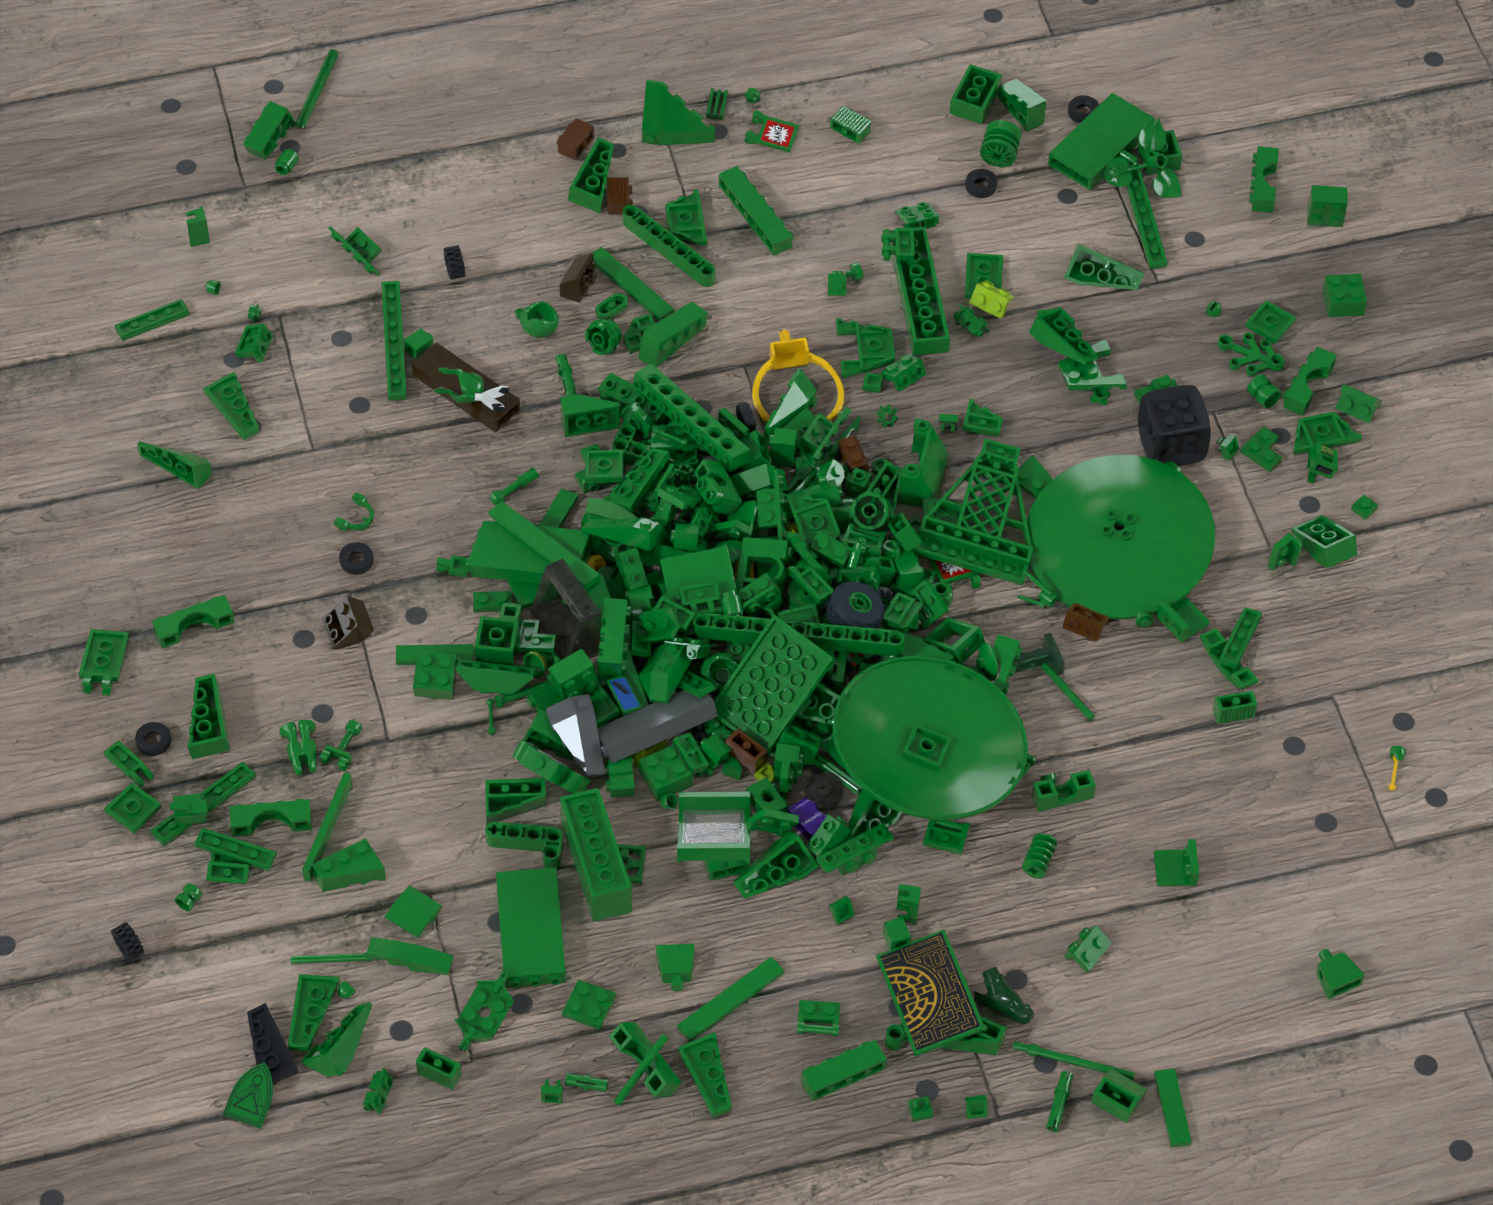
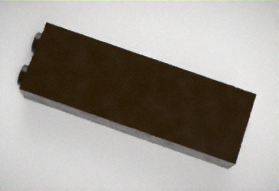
M437 342L432 347H429L420 358L415 359L412 364L413 376L433 390L443 387L453 390L459 395L463 394L458 376L456 374H443L438 371L442 367L461 369L469 374L473 372L480 375L484 382V392L500 386ZM509 391L503 396L494 398L505 407L504 412H496L482 403V401L471 404L457 403L451 398V395L446 393L440 394L495 433L520 411V399Z

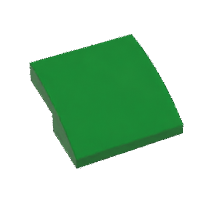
M212 853L211 861L208 864L206 881L246 885L251 866Z
M409 885L389 909L385 918L415 937L420 938L429 922L433 923L443 906Z

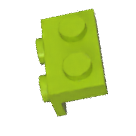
M984 281L977 283L969 304L1001 319L1004 317L1008 304L1014 299V296L1010 295L1008 290L995 288L993 283Z

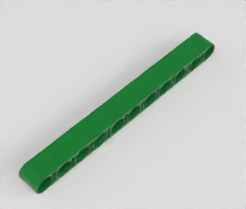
M699 613L693 618L694 634L698 638L754 643L770 619ZM783 620L823 650L899 656L904 652L905 638L900 631Z

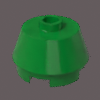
M609 319L595 320L590 323L585 331L586 342L589 341L593 348L592 351L598 355L614 352L622 338V332L618 324Z

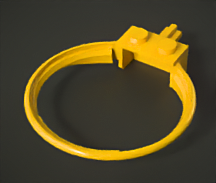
M783 329L782 332H779L780 341L770 343V359L760 368L753 384L752 399L757 413L768 423L771 416L764 410L760 402L759 386L763 377L770 369L809 365V362H812L829 372L837 385L838 398L836 405L826 417L833 422L844 403V388L838 374L827 361L809 352L806 337L791 340L790 332Z

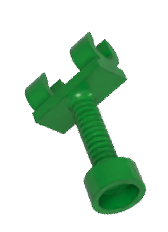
M349 720L345 726L347 732L339 746L334 748L326 745L320 755V762L328 764L333 756L339 759L338 769L346 771L352 759L351 754L344 751L353 735H359L363 728L362 725L355 720Z

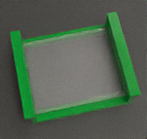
M750 791L679 792L677 863H681V860H745L750 864V830L746 828L747 821L751 815Z

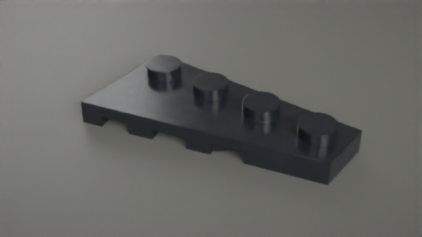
M264 1003L248 1011L247 1015L256 1066L266 1063L271 1073L273 1085L298 1073L299 1070L267 1004Z

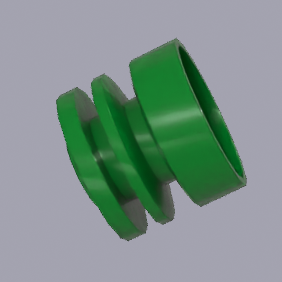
M997 120L989 123L980 148V156L987 164L1002 168L1012 165L1017 157L1022 132L1015 124L1009 121Z

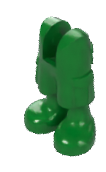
M303 719L298 721L301 742H298L296 724L294 722H288L279 729L280 736L289 740L286 750L297 776L303 775L302 765L308 764L310 774L316 772V743L310 739V734L315 732L316 725L312 720Z

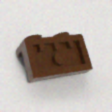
M1074 602L1066 613L1062 627L1093 641H1098L1102 629L1108 623L1109 617Z

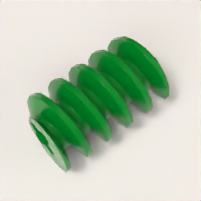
M1040 833L1033 836L1024 859L1025 861L1022 864V869L1027 875L1035 879L1044 878L1045 872L1048 869L1047 866H1049L1050 859L1053 857L1052 853H1054L1055 847L1058 844L1057 840L1048 834Z

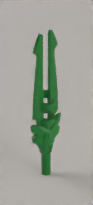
M848 409L846 412L847 416L851 413L852 409ZM860 416L851 423L832 446L831 444L828 445L826 448L827 452H822L823 455L818 462L813 461L809 466L807 462L814 451L809 447H806L808 454L803 449L800 450L799 456L794 461L796 465L795 475L787 484L788 492L786 494L790 493L812 470L817 469L819 471L821 465L836 456L838 453V440L847 438L851 431L858 430Z

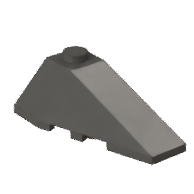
M589 694L569 697L548 707L546 712L551 728L561 737L564 747L570 750L573 760L584 776L604 775L605 770L596 718Z

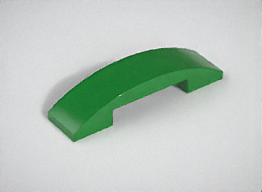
M1217 628L1200 635V640L1208 655L1220 672L1234 686L1243 690L1258 683V679L1248 667L1244 668L1241 663H1239L1237 670L1218 663L1227 641Z

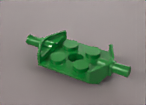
M503 969L496 981L476 982L477 986L459 1018H455L457 1025L464 1034V1038L458 1046L460 1050L466 1052L470 1043L474 1041H492L514 1002L505 988V982L510 975L508 971ZM489 1008L491 1010L488 1017H481L480 1012L482 1009Z

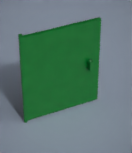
M724 544L723 547L660 559L668 599L682 606L679 587L717 580L720 598H722V593L737 591L727 544ZM721 600L713 602L714 607L722 606ZM704 603L698 604L696 607L697 610L708 608V605ZM690 606L684 607L691 611ZM692 624L689 627V633L687 636L694 634V628ZM677 632V634H676V637L683 636L682 634H680V633H678V632Z

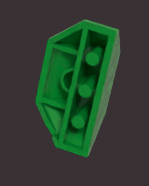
M665 643L654 648L638 676L650 701L668 704L692 661L687 657V645Z
M460 659L456 665V671L473 690L484 694L494 692L503 696L514 694L531 681L536 672L535 667Z

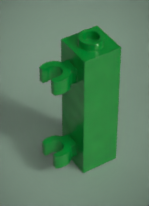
M824 471L817 473L820 484L787 493L797 497L808 496L814 499H828L830 506L842 503L840 496H843L841 485H837L835 479L827 481ZM786 500V505H783L788 520L792 519L793 516Z

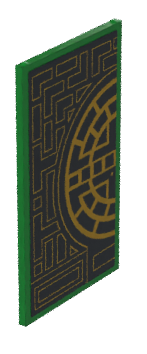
M945 929L876 955L915 1057L986 1030Z

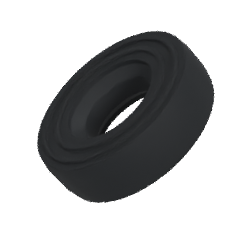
M1076 96L1068 105V115L1073 121L1081 123L1099 104L1090 96ZM1086 106L1090 108V112L1081 113L1077 108Z
M975 169L966 177V190L977 198L989 197L997 189V178L993 172L987 169ZM985 180L988 182V185L986 187H978L975 185V181Z
M747 402L737 404V419L749 429V433L756 430V424L749 404Z
M349 543L340 551V565L349 574H363L373 565V552L364 543ZM358 553L363 555L364 559L360 563H352L349 557L352 554Z
M146 723L136 732V746L145 755H160L171 744L170 731L162 723ZM155 733L160 735L161 739L156 744H148L145 741L146 737L149 734Z

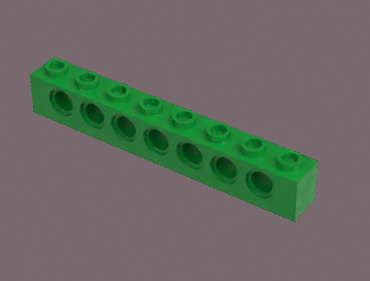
M653 364L635 372L633 386L636 390L640 391L730 472L748 462L750 449Z

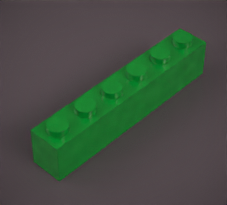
M738 166L719 173V187L772 255L775 256L792 248V232L787 230L782 219L776 216L771 206H768L763 195L757 192L755 185L752 182L750 183L745 172L741 171Z

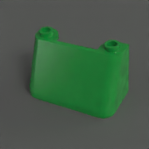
M915 418L911 453L916 452L918 454L920 463H909L903 467L898 503L923 508V497H939L948 461V451L932 424L927 420Z

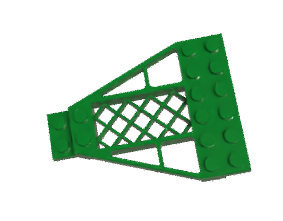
M985 438L981 453L975 458L974 463L927 515H924L918 534L922 541L914 549V554L1023 586L1026 577L1024 572L1028 569L1034 547L1031 545L1018 480L1017 461L1021 448ZM978 477L987 479L988 481L982 483ZM973 480H974V482L977 484V486H974V487L971 488L972 483H973ZM967 481L968 485L963 503L958 504L948 501L960 485ZM997 482H998V483H1001V484H1005L1006 486L1003 487V488H1000V487L997 485ZM992 485L995 491L989 493L985 487ZM981 490L984 496L978 498L974 492ZM1009 491L1008 496L1006 497L1004 492ZM970 495L973 500L967 502ZM999 495L1002 501L996 503L992 497ZM1012 495L1016 497L1020 521L1007 517ZM988 500L991 506L985 508L981 502ZM977 505L980 510L973 512L971 506ZM1005 505L1004 510L1002 512V510L999 507ZM941 507L959 512L957 525L932 518V516ZM966 510L969 515L963 517ZM995 510L998 516L992 518L988 512ZM984 515L987 520L981 523L978 516ZM972 519L976 525L969 527L966 521ZM1001 520L1000 525L998 527L996 522ZM991 525L994 531L988 533L985 526ZM1004 526L1022 530L1026 545L1001 538Z

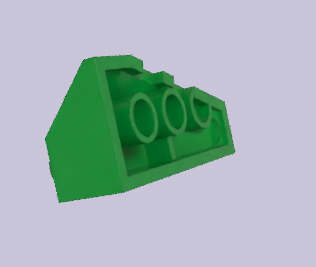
M1061 307L1036 316L1029 333L1042 345L1084 365L1098 359L1089 342L1084 341L1082 338L1083 333L1081 330L1076 329L1074 319Z
M797 369L789 381L788 387L790 388L787 394H782L778 409H774L765 426L764 437L767 441L770 439V435H774L775 428L781 429L805 408L810 411L811 408L816 406V388L801 369Z
M643 518L591 519L581 528L583 532L645 551H650L667 535V531L659 523Z
M862 789L848 824V828L852 831L843 843L881 823H884L887 828L890 825H894L902 812L882 804Z
M790 830L775 841L733 883L745 899L765 892L767 889L785 885L787 882L800 880L818 868L819 865L800 837Z
M367 1002L354 1007L340 1021L341 1026L333 1031H329L325 1035L328 1039L321 1045L316 1044L313 1046L301 1063L327 1077L343 1075L353 1060L371 1011L372 1003Z

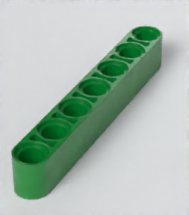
M627 205L623 208V225L700 285L711 287L715 284L716 269L713 264L638 207Z

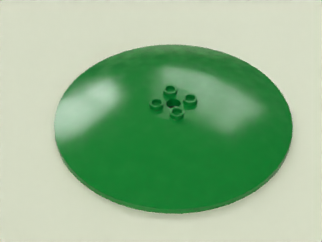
M1108 455L1089 459L1068 468L1044 487L1033 503L1027 518L1031 545L1034 547L1029 564L1036 578L1047 589L1057 594V600L1070 608L1075 602L1108 616L1109 619H1134L1142 611H1149V613L1155 614L1158 613L1159 604L1163 601L1172 606L1182 600L1204 577L1213 557L1215 547V525L1212 512L1200 490L1178 470L1157 460L1141 456ZM1117 525H1123L1125 528L1119 531L1116 530L1114 527Z
M907 656L877 663L865 669L850 681L840 695L834 710L832 721L833 741L838 757L847 773L874 799L910 816L932 820H955L984 813L1001 803L1011 794L1024 772L1028 755V742L1018 711L995 684L974 670L952 661L926 656ZM922 745H929L932 749L927 750Z

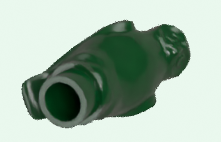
M993 967L984 971L982 975L985 979L984 985L986 986L987 994L974 991V1001L986 1006L996 1014L1019 1024L1026 1025L1031 1022L1034 1017V1011L1029 1004L1025 1005L1018 993L1007 985L1004 975L999 973L998 968Z

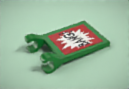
M754 111L752 122L763 124L759 135L752 131L746 132L745 143H757L790 153L799 125L765 116L760 111Z
M927 558L932 570L936 571V577L939 582L946 583L952 588L950 583L969 578L973 589L981 587L979 583L981 578L975 571Z

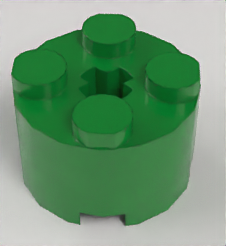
M864 492L854 499L851 506V516L855 523L866 530H876L884 527L892 514L890 501L884 495L877 492ZM871 506H873V509L875 510V513L872 514V516H870L871 513L868 512V508H871Z
M645 585L625 591L626 599L630 602L627 604V607H631V615H634L632 620L640 621L638 616L641 612L652 611L657 604V596L652 585Z

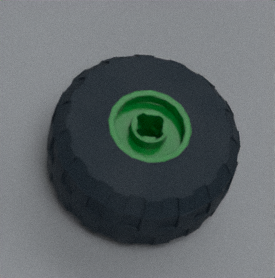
M853 581L844 582L834 589L827 600L826 614L831 625L878 629L884 619L885 608L882 599L873 588L871 589L866 584Z

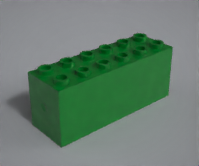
M599 788L560 797L561 825L592 921L595 922L631 913L632 887Z

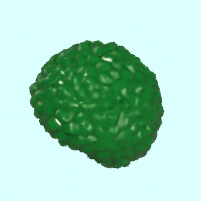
M538 301L534 304L532 303L520 313V324L523 330L535 338L549 337V335H552L557 330L559 315L555 308L547 302Z
M714 653L704 660L700 676L714 684L715 690L712 692L720 693L738 667V663L734 656L729 653Z

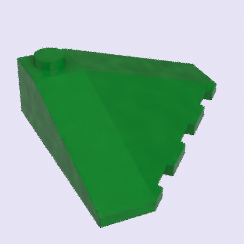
M646 80L642 122L643 143L678 145L715 142V127L711 124L705 125L701 121L703 117L696 110L692 109L690 111L684 106L686 102L678 94L673 96L667 91L669 86L664 82Z

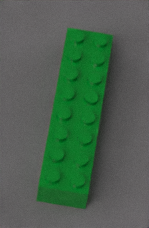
M926 227L914 228V260H896V255H891L912 355L949 352L950 336ZM891 242L890 246H895V242Z

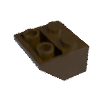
M593 253L573 260L560 283V297L580 303L582 298L587 296L590 284H593L596 279V274L594 273L596 262H594Z
M345 596L322 618L333 649L360 643L374 631L363 600Z

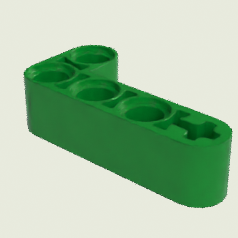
M627 423L620 426L613 440L612 450H623V459L628 465L633 466L637 459L641 461L647 454L646 448L649 445L636 442V429L632 424ZM665 464L661 471L666 472L669 466Z
M490 822L486 825V843L490 847L542 852L545 868L556 867L557 869L560 866L563 850V833L559 828L505 822Z

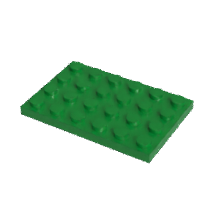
M773 615L715 698L714 704L718 715L716 718L733 731L740 729V731L749 735V738H752V740L761 744V747L764 746V749H767V755L769 756L780 740L785 727L789 726L835 661V658L782 619Z

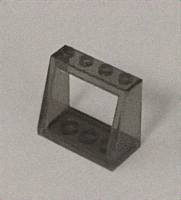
M563 558L547 565L531 607V615L535 620H540V628L544 634H556L555 650L562 660L580 649H583L589 659L599 655L602 626L601 612Z

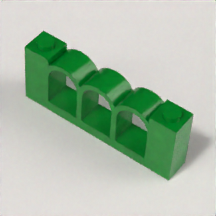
M743 537L736 579L737 591L756 580L755 578H749L752 562L777 564L780 568L778 574L771 579L779 594L771 603L761 605L757 611L750 612L751 614H764L772 618L773 615H776L775 612L781 608L783 594L779 587L786 581L787 571L785 565H789L794 553L793 547L788 540ZM727 641L726 648L729 647L732 641ZM745 642L746 644L750 645V647L754 644Z

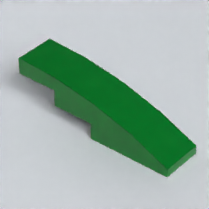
M371 937L366 953L368 959L387 960L389 965L409 967L410 971L449 975L454 959L453 955L431 948Z

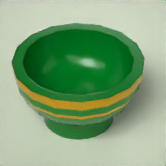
M533 651L524 656L523 664L527 667H535L536 672L533 678H541L547 672L550 660L545 653Z

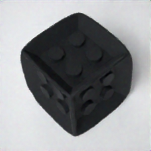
M1194 385L1173 386L1149 391L1142 396L1138 412V427L1147 458L1162 463L1173 462L1178 466L1204 460L1209 449L1211 428L1209 416L1198 388Z

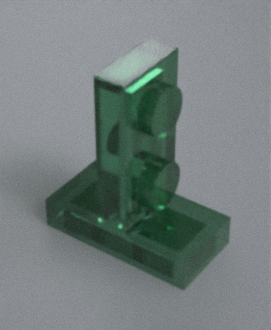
M1051 633L1044 634L1043 648L1022 653L1020 659H1016L1014 666H1016L1015 673L1040 667L1043 663L1047 662L1051 664L1053 670L1058 675L1063 674L1065 662Z

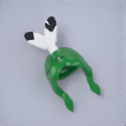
M445 367L438 369L443 374H456L459 378L463 394L459 395L453 390L443 387L434 389V392L449 394L457 403L471 404L482 401V403L496 412L505 411L503 404L494 398L505 395L509 391L507 386H499L484 392V382L480 375L473 372L469 374L461 369H448Z

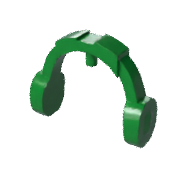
M354 493L352 500L368 510L369 518L363 517L364 523L354 525L345 519L337 517L334 520V525L340 530L364 531L373 523L374 511L367 503V499L359 493Z

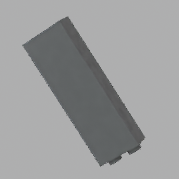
M681 690L671 696L668 704L655 702L598 727L600 749L603 757H607L612 763L617 762L717 717L714 700L708 694L697 698Z

